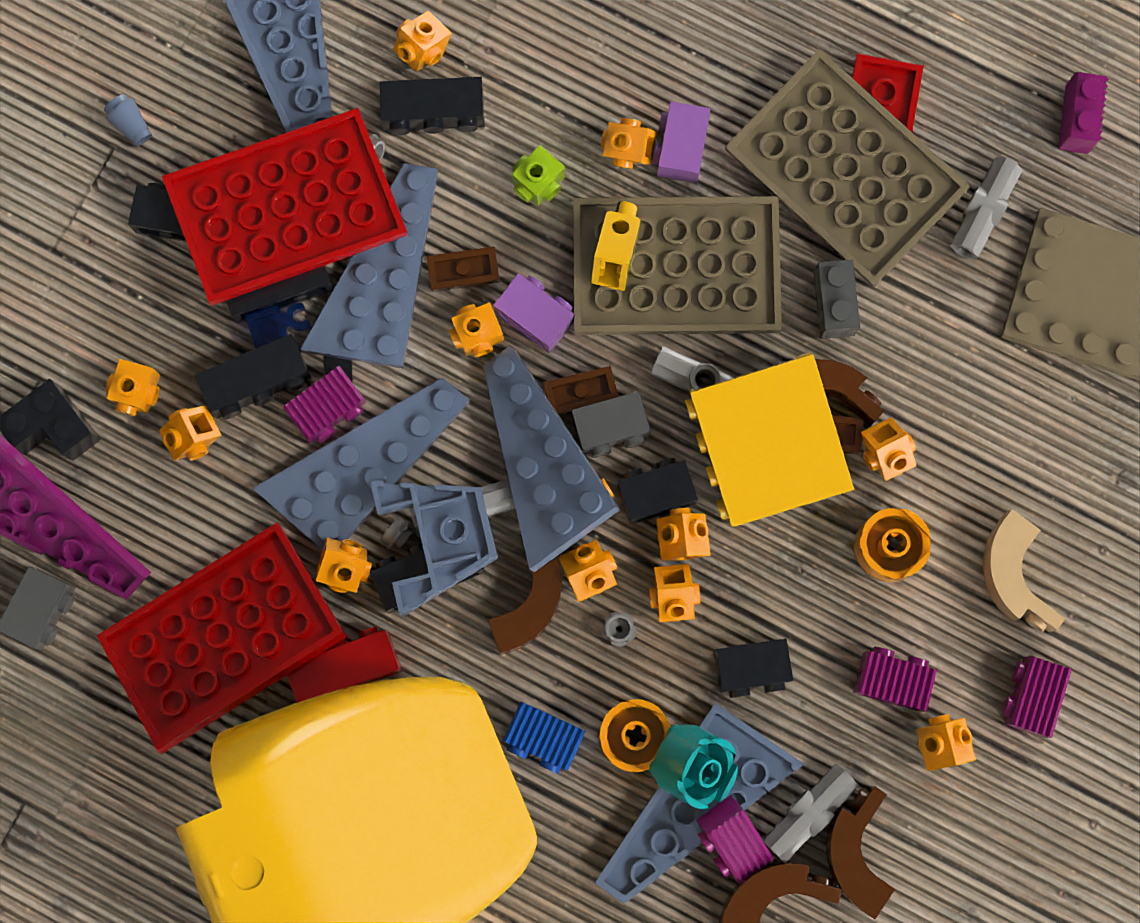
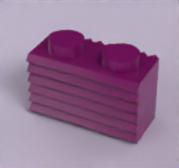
M1075 72L1071 80L1067 82L1058 149L1088 154L1102 139L1100 137L1103 132L1101 130L1103 127L1101 122L1104 120L1102 115L1105 113L1103 109L1106 106L1104 104L1106 101L1105 95L1107 94L1106 88L1108 87L1106 83L1109 80L1106 76Z
M338 366L289 403L285 404L283 408L310 444L315 440L320 444L336 432L333 427L345 419L349 423L364 412L361 406L366 401L341 367Z
M874 646L873 652H863L853 693L915 711L927 712L937 672L936 669L928 667L929 661L913 656H908L907 661L894 658V651Z
M1027 656L1023 658L1022 662L1018 661L1012 674V681L1016 682L1012 696L1007 695L1002 707V715L1006 716L1004 725L1043 738H1052L1072 669L1035 656Z
M731 795L696 819L697 824L702 830L697 836L709 853L715 850L718 856L713 861L725 878L731 874L738 884H742L750 875L755 874L756 871H761L762 867H767L768 863L773 862V856L745 811Z

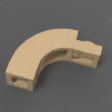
M1011 509L1004 513L997 522L985 546L983 572L988 592L998 609L1010 621L1019 620L1025 614L1028 616L1025 619L1026 622L1040 632H1044V630L1047 632L1058 630L1065 618L1029 590L1022 574L1024 554L1041 530Z

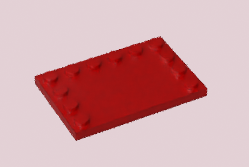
M359 108L162 176L210 306L407 236L406 227Z
M278 522L96 635L155 749L161 754L347 637Z

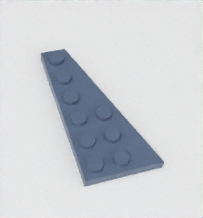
M225 0L286 133L333 117L320 0Z
M716 703L713 704L699 725L700 728L727 740L735 748L736 754L733 753L734 764L738 765V773L732 789L724 799L731 795L744 811L804 765V763ZM658 786L594 883L625 904L702 843L697 836L702 830L697 824L696 819L720 802L714 800L706 805L709 808L698 809L665 792Z

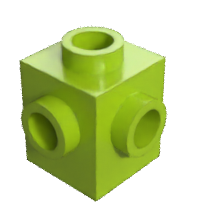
M541 145L529 157L523 155L512 168L514 172L512 174L513 185L515 186L513 188L514 192L525 202L528 203L531 200L537 206L545 199L548 202L552 200L560 191V183L566 177L565 166Z

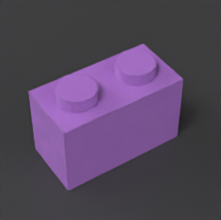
M670 101L669 112L661 113L658 132L665 133L663 144L655 145L652 164L659 165L657 177L697 183L711 108Z
M518 273L493 305L494 312L546 352L550 353L574 322V313L571 312L572 306L559 296L553 299L543 291L545 289L544 285L534 277L529 275L525 278Z

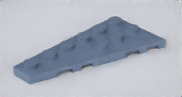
M403 164L390 189L406 227L407 236L352 256L301 347L302 353L404 368L439 173L438 168Z
M510 345L484 364L483 368L529 570L536 572L620 509L516 349Z
M441 378L252 489L323 550L327 537L338 541L349 539L376 509L370 482L384 481V483L398 484L468 405L469 399L447 380Z

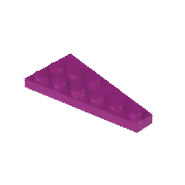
M0 435V534L40 555L44 552L58 559L57 564L68 570L71 567L76 568L87 574L89 581L127 600L151 572Z

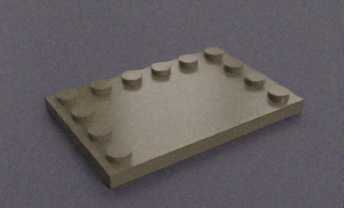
M820 48L725 146V151L774 196H779V201L843 260L853 259L854 270L873 288L970 188L967 182Z
M779 196L573 198L574 335L781 333ZM620 201H627L636 205L637 212L635 217L641 219L637 244L625 291L591 283L594 256L606 212H615L617 203Z
M1040 208L1037 211L1000 338L1140 381V238Z

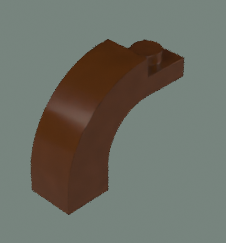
M815 359L826 396L841 401L859 418H864L863 422L871 427L883 414L884 410L879 407L881 402L874 394L867 390L863 392L859 389L868 377L844 363Z
M558 559L548 562L536 572L532 571L533 584L531 592L519 608L507 614L489 619L500 655L510 653L530 644L551 623L558 609L562 592V576Z
M869 786L867 790L861 788L850 804L854 808L852 813L841 807H838L835 811L827 832L826 855L831 875L837 887L842 889V894L859 910L869 917L876 919L895 889L877 877L868 868L863 859L861 839L864 829L887 796L886 793L876 786Z
M798 862L769 864L767 867H762L761 871H756L755 874L750 875L742 884H737L724 903L718 923H759L767 906L775 899L788 894H801L839 904L842 889L833 886L834 879L813 874L812 880H808L807 876L810 866Z

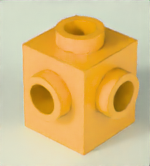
M426 11L412 21L407 19L399 26L396 31L397 39L393 51L398 54L403 62H406L417 72L426 65L430 67L435 65L441 59L452 33L432 13Z
M621 118L620 124L609 122L608 128L604 130L601 137L603 156L613 159L612 165L633 169V163L651 166L657 132L649 128L640 127L641 121L635 119Z
M490 302L476 307L474 304L465 306L456 312L457 316L451 318L454 328L448 330L455 348L459 349L462 347L466 356L471 354L474 357L483 356L493 350V345L504 341L503 332Z
M119 359L115 374L111 373L106 383L107 399L116 405L115 410L131 416H136L137 411L148 414L150 406H155L159 397L160 387L157 384L160 374L151 367Z
M207 405L192 409L183 408L173 412L168 416L170 421L159 430L163 443L174 461L187 457L190 461L205 456L209 452L207 448L222 436Z
M892 417L861 432L866 452L863 453L864 461L871 472L876 470L885 481L916 466L913 451L916 450L914 440Z
M677 508L669 510L670 516L656 519L661 561H685L711 555L706 514L691 513L690 508Z
M327 537L316 568L315 581L327 584L330 589L336 592L346 593L351 591L357 593L360 582H367L372 563L367 561V549L362 548L363 546L354 540L343 539L338 541Z
M597 540L580 545L576 549L558 557L578 602L617 585L612 573L613 570L617 569L614 558L609 549L604 552L602 551Z
M690 565L654 567L655 587H649V600L651 609L657 608L659 622L695 619L694 604H700L699 584L692 581Z
M949 714L928 718L929 726L916 729L918 746L923 755L927 771L957 766L976 760L972 747V735L967 728L965 717L951 720Z

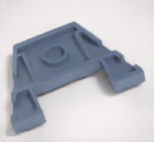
M384 481L370 482L378 515L414 507L428 567V574L392 583L400 616L409 614L498 558L483 492L480 487L421 486L401 482V484L384 483Z

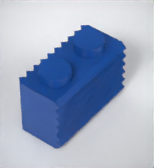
M520 701L502 741L509 743L507 751L524 759L527 758L529 753L541 758L539 766L559 774L561 768L568 771L586 731Z

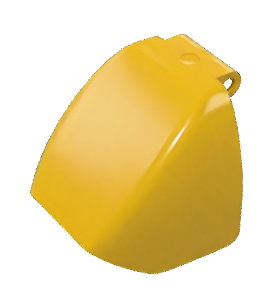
M407 677L351 686L283 707L218 733L211 751L210 767L213 784L222 808L175 828L194 875L195 885L203 906H206L212 923H467L500 897L523 874L533 858L537 845L534 824L480 696L471 686L443 677Z

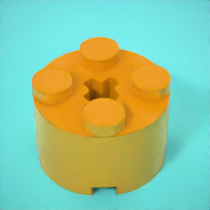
M888 508L878 511L861 525L856 534L853 549L859 565L868 575L877 580L890 583L903 580L915 574L926 564L931 551V536L928 526L916 513L907 509ZM896 539L898 541L896 545L897 550L891 552L887 549L888 541Z
M641 699L623 701L614 706L604 717L599 731L600 746L606 758L614 766L628 772L650 770L651 762L655 759L657 751L666 738L671 726L666 715L655 704ZM635 726L641 727L640 734L645 736L644 742H637L635 746H631L629 744L630 738L625 736L626 730H633Z

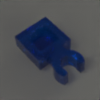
M295 303L283 314H281L279 306L276 305L245 315L255 348L287 336V330L305 331L311 327L309 320H304L303 322L294 320L298 312L305 310L304 304Z

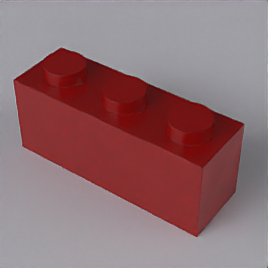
M378 626L359 632L360 639L346 643L344 638L287 674L296 703L347 687L372 683L402 672L389 631L386 629L380 631Z

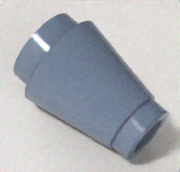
M121 94L104 107V111L107 114L106 119L133 142L136 147L145 143L152 136L133 98L129 99L126 94Z

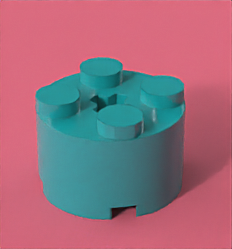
M676 724L669 728L666 738L661 743L655 759L651 762L650 773L655 777L659 787L665 792L698 809L709 808L706 806L714 800L717 802L723 800L735 783L738 765L734 764L733 753L736 754V751L727 740L696 725L682 726Z

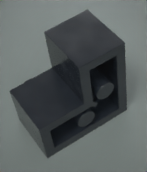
M48 379L0 415V432L12 446L24 455L50 437L60 452L74 461L101 440L63 388L51 379Z

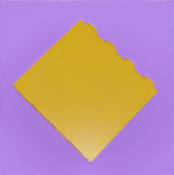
M810 352L796 356V359L697 390H689L691 398L685 400L691 420L698 418L702 431L695 434L701 454L708 452L712 463L711 466L706 467L711 486L718 485L722 495V499L716 500L722 520L729 519L732 527L854 490L814 355Z

